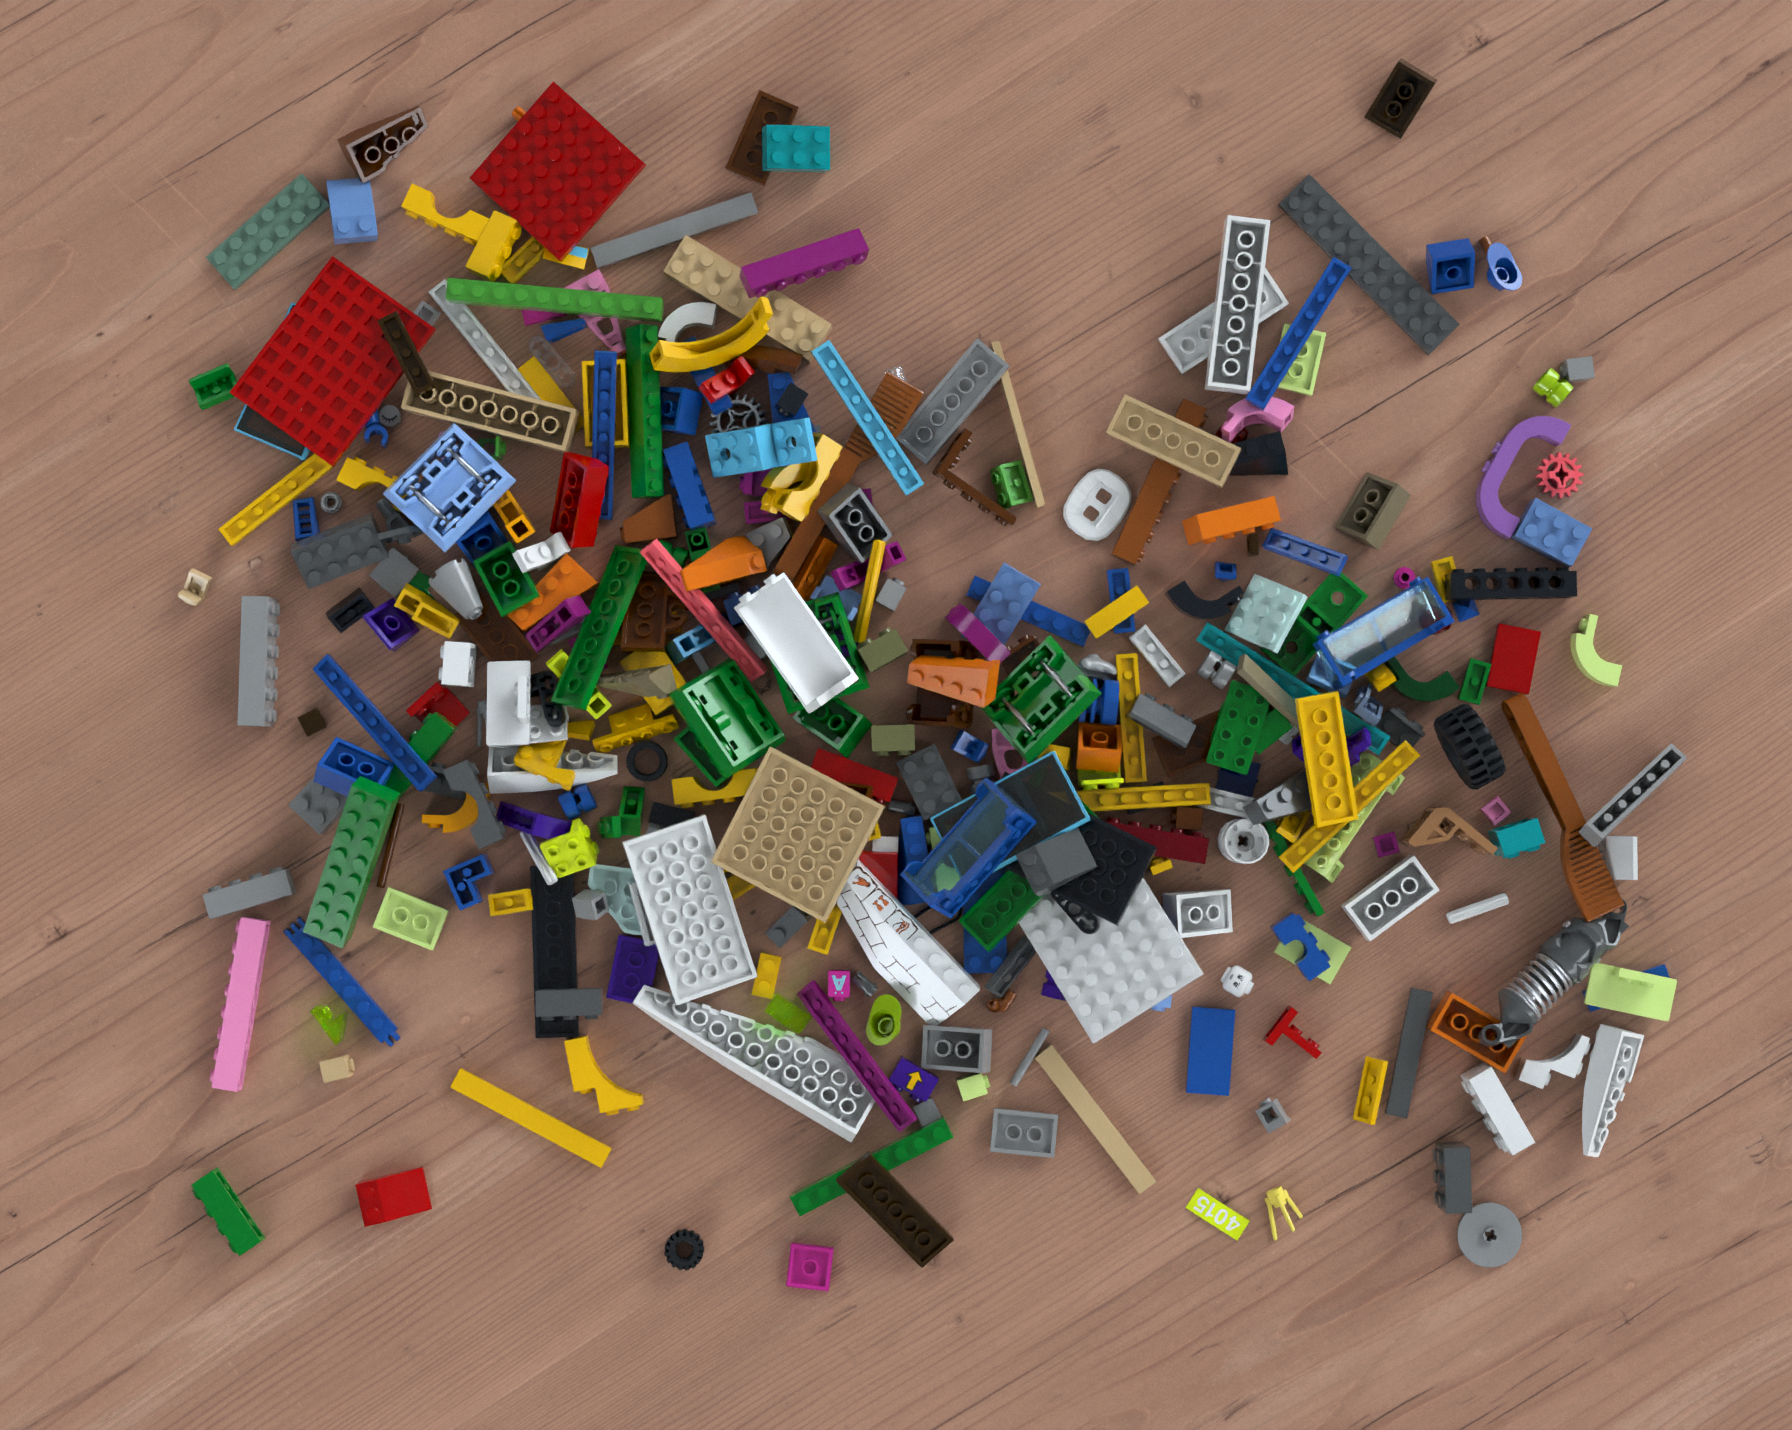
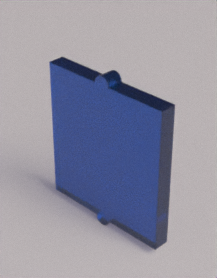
M1251 761L1247 775L1220 767V770L1217 771L1219 775L1215 789L1252 797L1255 784L1258 783L1257 776L1260 764Z

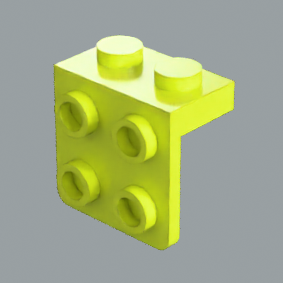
M1120 767L1119 772L1077 769L1078 787H1083V790H1096L1098 786H1105V789L1119 788V785L1124 783V778H1121Z
M580 818L572 820L570 832L543 841L540 844V849L557 878L595 866L597 855L599 854L597 843L592 841L588 826L584 825Z

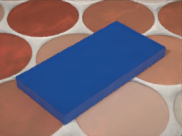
M1192 1006L1186 1093L1229 1096L1235 1022L1234 1009Z

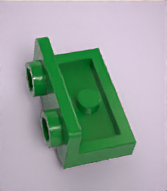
M228 364L218 366L188 380L194 389L198 405L202 411L235 397L229 392L238 382L236 374Z

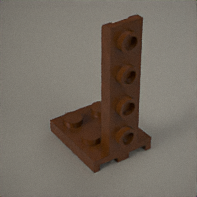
M965 428L958 433L932 473L938 478H942L944 480L943 484L951 490L956 488L961 491L960 496L969 502L974 500L978 503V508L984 513L989 514L991 512L997 516L995 518L997 522L1003 526L1007 524L1011 526L1016 521V517L948 470L956 466L961 458L958 454L960 451L966 450L972 442L970 436L973 433Z

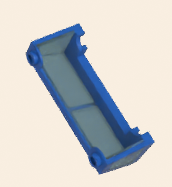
M1419 576L1409 582L1410 587L1384 603L1332 633H1329L1327 630L1316 636L1318 641L1313 643V646L1334 690L1349 684L1368 671L1455 622L1428 577L1422 580Z
M985 778L977 785L975 795L978 799L928 856L922 862H910L900 874L931 908L949 918H952L1037 823L1029 813L988 778Z

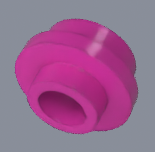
M1407 567L1397 569L1393 576L1396 586L1402 589L1409 588V582L1415 579L1414 572ZM1402 574H1406L1408 576V580L1406 582L1402 581Z

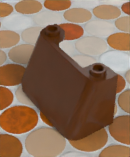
M913 639L910 654L914 660L920 655L944 656L951 659L960 657L966 660H974L977 657V650L970 642ZM917 686L916 704H911L910 708L907 709L906 718L908 724L969 728L973 720L974 705Z

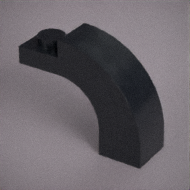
M1184 580L1167 591L1165 595L1181 613L1195 619L1209 620L1219 618L1231 612L1226 604L1234 605L1241 600L1240 595L1244 592L1239 585L1221 598L1208 601L1197 597Z

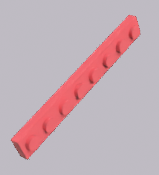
M657 538L640 551L641 555L728 656L735 660L741 671L751 682L768 670L767 666L700 589L685 591L680 574L682 567Z

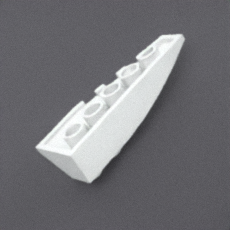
M520 745L489 746L487 778L490 794L538 792L562 788L557 783L552 784L548 782L547 778L539 774L536 776L515 766L514 758ZM571 749L570 752H562L556 768L574 770L576 776L572 786H577L618 774V756L596 752L582 754L579 750Z
M1600 1024L1596 1032V1041L1590 1053L1582 1107L1583 1155L1599 1157L1609 1133L1607 1126L1614 1121L1617 1115L1614 1109L1618 1100L1623 1101L1625 1093L1622 1092L1626 1082H1631L1644 1039L1642 1034Z

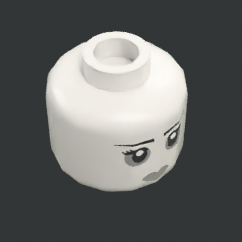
M1238 965L1232 968L1228 967L1221 978L1223 989L1236 997H1241L1244 993L1249 994L1254 986V983L1251 982L1252 974Z

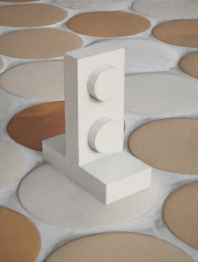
M558 532L547 540L517 550L512 555L520 570L524 573L536 568L539 571L545 569L570 552L571 549L562 533Z

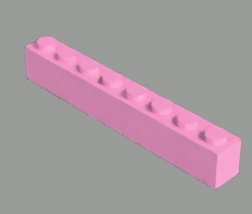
M244 916L237 921L235 932L238 933L237 942H234L232 946L234 959L228 969V975L231 977L230 983L225 987L224 995L227 997L226 1005H223L221 1010L223 1023L217 1033V1039H220L219 1047L214 1051L213 1059L216 1061L215 1069H212L210 1074L211 1088L235 1092L242 1090L271 920Z

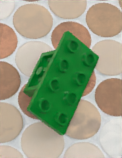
M1234 680L1231 681L1226 699L1222 701L1209 741L1211 746L1206 758V762L1243 775L1248 774L1270 705L1252 686Z

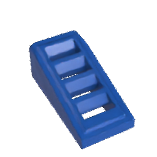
M583 318L543 324L540 327L548 343L552 344L587 328L588 325Z
M309 497L292 500L295 540L300 541L320 533L315 498ZM310 506V509L299 511L300 507ZM310 515L309 518H300V516ZM311 524L309 527H302V525Z

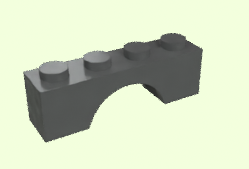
M465 760L443 770L451 790L467 792L475 799L478 805V818L470 829L478 849H483L505 839L504 833H506V829L502 821L498 822L495 816L497 809L494 803L488 801L486 796L488 790L484 782L480 783L477 777L479 770L475 762L471 763L470 760Z

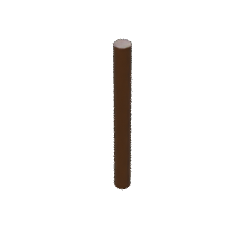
M397 803L394 810L377 880V887L385 888L404 804Z

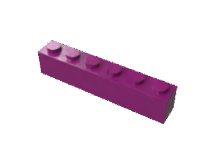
M857 228L742 266L739 277L748 297L756 296V298H760L770 291H781L788 285L794 283L796 285L802 284L809 278H820L827 272L833 270L836 272L841 271L851 264L859 265L866 260L869 248L860 229Z

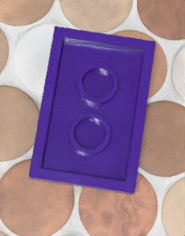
M619 934L606 998L633 1003L644 985L653 988L659 959L656 944L645 946L641 938Z

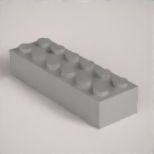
M242 596L237 723L239 726L273 727V723H276L277 720L274 701H277L278 691L275 688V680L278 679V667H275V661L279 657L276 637H279L280 627L277 624V616L280 615V603H277V599L268 596Z

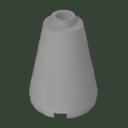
M461 559L459 563L456 560H452L435 571L437 576L434 579L432 577L429 578L428 583L465 619L474 620L482 614L483 605L468 564L464 559Z

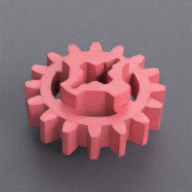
M1561 452L1556 453L1555 457L1553 454L1548 455V460L1545 458L1541 460L1543 466L1536 468L1540 471V474L1536 475L1535 478L1541 480L1537 486L1544 487L1542 493L1549 491L1550 498L1557 494V498L1561 499L1563 498V493L1566 497L1571 496L1570 491L1577 492L1576 485L1583 483L1578 479L1584 475V473L1578 472L1582 465L1576 466L1577 458L1575 457L1570 460L1569 453L1563 457ZM1554 462L1553 469L1546 472L1550 464ZM1556 473L1563 474V478L1556 477ZM1572 479L1571 484L1565 489L1566 482Z

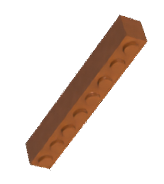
M1185 398L1181 401L1174 416L1197 428L1199 426L1203 428L1208 418L1205 415L1206 408ZM1155 458L1111 556L1133 566L1136 562L1140 563L1146 552L1142 549L1145 542L1150 543L1154 535V531H1151L1154 523L1159 524L1163 512L1160 510L1163 503L1167 505L1172 496L1169 490L1172 484L1177 485L1181 476L1178 473L1180 468Z

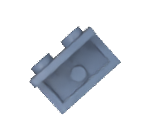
M1368 682L1366 686L1361 685L1356 693L1357 697L1353 702L1356 704L1354 712L1365 723H1371L1376 726L1381 718L1384 704L1370 696L1373 685Z

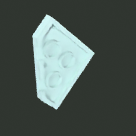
M602 864L590 867L588 886L591 890L605 891L609 907L608 912L618 923L622 931L628 934L642 935L629 887L630 883L635 882L631 868Z

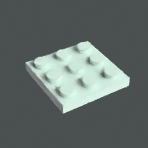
M1254 574L1225 631L1277 654L1308 597L1301 592Z

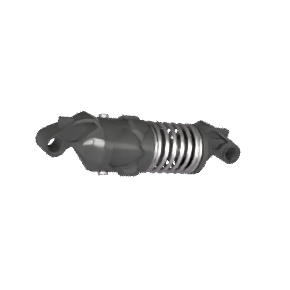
M1622 899L1624 906L1619 908V913L1612 911L1603 915V918L1595 919L1588 923L1584 918H1571L1563 924V927L1554 936H1550L1540 946V951L1535 955L1536 961L1530 960V966H1524V972H1519V977H1513V983H1508V987H1503L1498 992L1500 1023L1487 1025L1479 1032L1478 1039L1482 1045L1491 1047L1503 1043L1507 1048H1510L1518 1039L1527 1036L1532 1032L1533 1026L1537 1021L1540 1020L1541 1014H1546V1009H1550L1552 1003H1557V997H1562L1563 992H1567L1569 987L1579 984L1590 973L1589 969L1594 964L1599 963L1601 957L1607 951L1617 946L1620 935L1629 927L1624 922L1627 912V903L1624 899ZM1537 1005L1542 1007L1543 1011H1540ZM1485 1031L1494 1033V1041L1486 1039Z

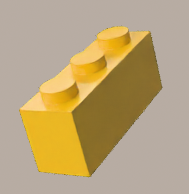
M494 210L465 267L472 274L494 282L500 276L505 260L510 257L512 246L521 235L522 226L516 219Z

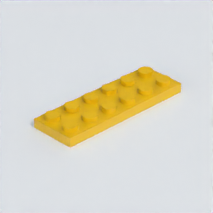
M1332 691L1296 698L1295 705L1315 827L1358 820L1339 692Z

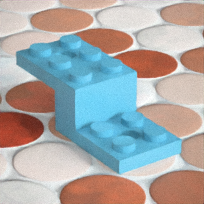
M809 417L705 435L713 478L817 460ZM792 437L796 439V447L791 443ZM726 449L730 451V459L726 456Z

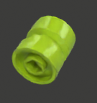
M1550 367L1534 384L1532 389L1540 396L1546 395V401L1556 408L1567 397L1574 386L1565 379L1560 380V375Z

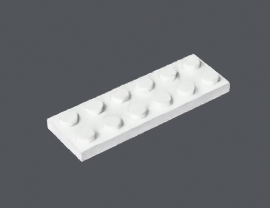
M1266 268L1264 271L1258 324L1289 305V302ZM1215 302L1158 339L1181 375L1208 358Z

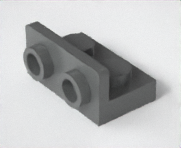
M1390 707L1382 715L1375 727L1389 735V741L1396 747L1405 740L1414 747L1419 739L1425 736V733L1422 731L1423 727L1416 721L1410 722L1405 718L1407 714L1400 708L1396 707L1394 709Z
M433 762L432 766L428 765L437 777L423 791L465 800L466 792L451 790L443 772L446 765Z

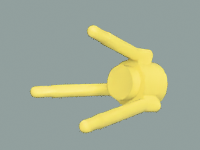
M1282 1186L1267 1191V1197L1264 1198L1268 1208L1274 1241L1277 1240V1231L1272 1205L1275 1208H1281L1292 1232L1295 1231V1228L1285 1208L1286 1201L1298 1217L1303 1218V1215L1289 1197L1287 1190H1283Z

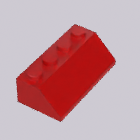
M567 451L563 455L550 532L552 534L561 532L567 544L572 548L594 547L609 466L596 458Z

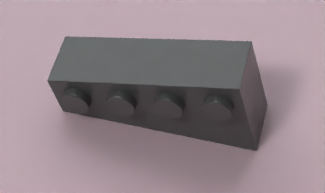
M1306 768L1301 769L1243 806L1253 826L1312 809Z

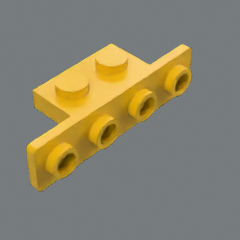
M644 704L609 715L612 733L595 738L592 742L597 753H606L612 749L629 746L634 742L647 740L656 735L670 733L678 729L679 725L674 714L654 720L649 704Z

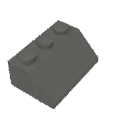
M1146 692L1144 695L1138 694L1126 717L1179 748H1186L1196 728V725L1192 724L1193 719L1184 714L1181 717L1173 713L1175 710L1173 707L1165 703L1162 706L1155 702L1156 698Z

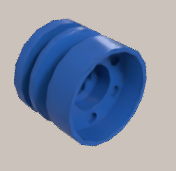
M1093 678L1092 683L1098 689L1097 680ZM1105 679L1102 689H1098L1102 694L1078 717V722L1084 723L1085 715L1088 713L1089 723H1093L1095 714H1099L1101 724H1116L1119 703V681Z

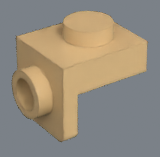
M194 568L191 569L184 588L178 593L177 597L189 605L197 606L205 599L212 577Z

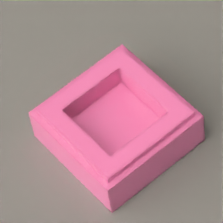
M1495 796L1480 809L1493 826L1497 825L1511 813L1498 796Z

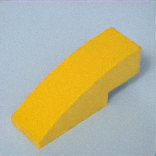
M408 583L405 584L394 604L395 607L412 615L414 621L448 639L451 638L460 621L440 603Z

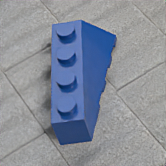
M922 816L900 819L898 900L903 906L925 903L900 875L907 864L914 861L922 862L928 856ZM930 873L922 882V886L930 893H934Z

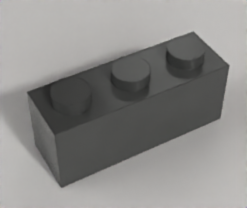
M603 988L538 989L535 991L536 1017H542V1021L555 1020V1016H563V1020H575L576 1016H585V1019H598V1015L603 1014Z

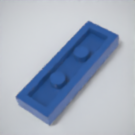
M1128 568L1106 571L1110 603L1131 590ZM1134 614L1113 627V633L1135 632Z

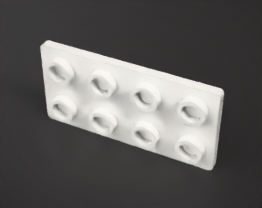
M494 661L487 663L486 744L488 746L530 744V661Z

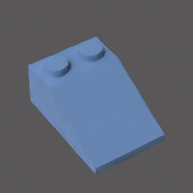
M359 178L326 181L334 245L377 241L378 232L370 180L364 183Z

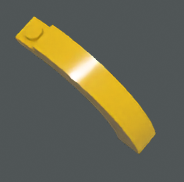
M760 297L740 322L716 336L693 342L659 340L649 353L653 369L664 372L697 371L720 365L746 352L769 331L767 321L770 320L773 312L768 298Z

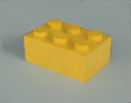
M634 651L620 661L625 671L671 664L677 689L687 683L666 651ZM643 696L657 716L673 706L670 696L662 699H657V696Z

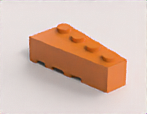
M1275 496L1197 514L1183 520L1182 523L1188 546L1201 542L1204 545L1216 542L1217 538L1223 537V540L1236 537V533L1240 532L1243 535L1254 533L1255 528L1262 527V530L1275 527L1274 523L1281 521Z
M920 655L909 664L907 683L984 708L995 699L1000 660H966L960 657L951 659L944 656Z

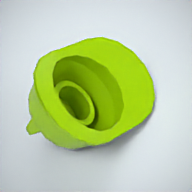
M881 995L872 1005L866 1026V1034L869 1041L875 1045L882 1046L888 1044L900 1032L902 1010L900 1003L894 996Z

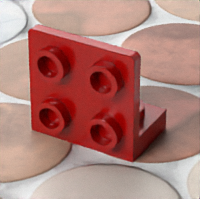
M436 682L406 710L411 717H416L421 723L429 713L439 712L455 726L459 725L470 714L469 710L441 682Z

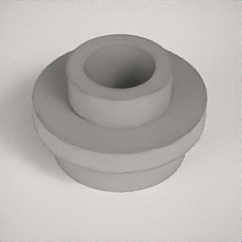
M327 492L320 500L321 508L327 513H336L342 507V499L335 492ZM334 499L335 505L330 507L328 505L329 500Z

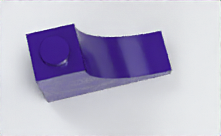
M500 801L496 814L498 822L502 821L503 825L542 838L552 839L571 830V821Z

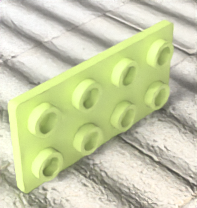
M1597 963L1590 970L1584 1003L1669 1021L1677 980Z

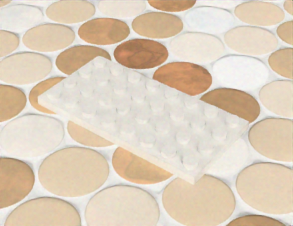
M703 814L622 842L675 1005L677 1006L756 978V970L723 868L711 862L716 852V846L706 815Z

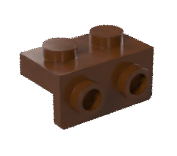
M1027 634L1017 640L1019 645L1013 649L1011 646L1006 647L1011 653L1001 664L1008 675L1040 645L1035 634L1031 637Z

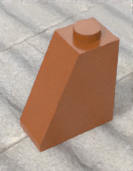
M667 494L624 520L623 527H620L621 540H625V543L630 545L652 542L656 538L658 541L661 539H677L673 496Z

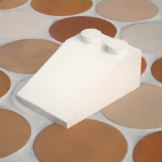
M1231 889L1162 894L1163 910L1181 938L1233 932Z

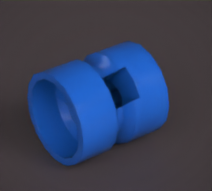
M586 783L575 787L574 792L567 791L558 796L563 811L569 820L581 816L582 811L587 813L597 808L596 801Z

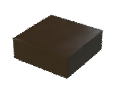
M1258 533L1247 535V552L1249 557L1259 555Z
M318 708L298 717L307 737L327 728Z

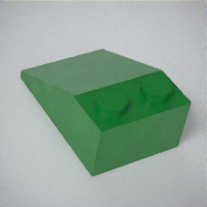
M511 541L473 561L501 617L540 597L529 571L522 573L512 554L518 549Z
M839 698L827 701L810 714L806 709L797 711L792 717L796 722L846 758L850 756L873 725L864 715Z

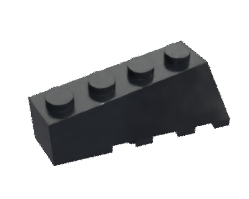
M1280 431L1233 443V445L1241 448V452L1229 476L1288 475L1286 451Z

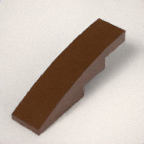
M754 345L741 355L722 364L731 366L737 358L743 356L754 371L757 368L774 374L778 368L795 374L802 363L803 355L784 349Z

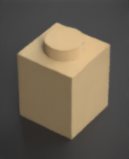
M349 1054L319 1062L324 1083L348 1078L353 1075L352 1071H355L353 1059H349Z

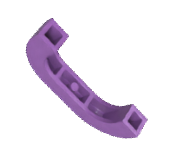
M1536 416L1515 425L1505 434L1501 442H1496L1491 451L1494 453L1490 461L1487 460L1481 471L1484 473L1476 491V506L1479 516L1493 533L1506 540L1512 536L1520 521V518L1510 514L1501 506L1498 498V489L1521 445L1527 439L1539 438L1554 446L1562 444L1571 427L1570 424L1555 417Z

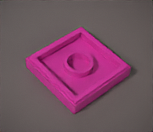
M791 1242L786 1286L829 1291L834 1247Z

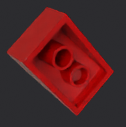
M423 1167L366 1179L355 1184L364 1227L432 1209Z

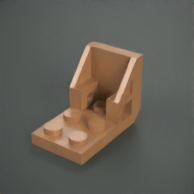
M1448 807L1426 808L1400 840L1406 846L1418 847L1448 841L1454 834L1461 841L1465 840L1471 843L1470 848L1479 855H1493L1498 849Z

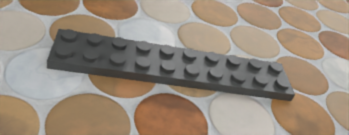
M1310 174L1278 204L1331 259L1335 257L1351 267L1348 276L1427 355L1460 325Z

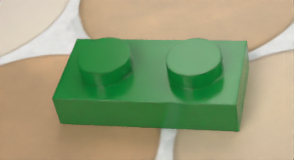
M1469 658L1458 700L1480 705L1491 668L1490 663Z
M620 816L600 817V821L597 823V830L601 834V838H621Z

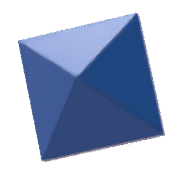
M1214 563L1216 578L1222 582L1236 579V564Z
M1457 600L1452 602L1459 623L1480 615L1474 600Z

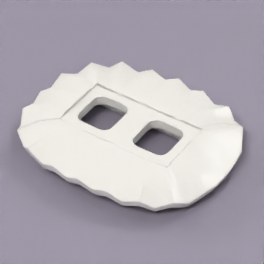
M1095 469L1088 472L1073 488L1063 506V518L1067 526L1085 540L1099 541L1107 538L1126 515L1131 505L1132 492L1128 484L1117 474L1106 469ZM1100 489H1105L1112 495L1107 504H1103L1096 499V494ZM1088 506H1092L1099 511L1095 521H1090L1083 515Z

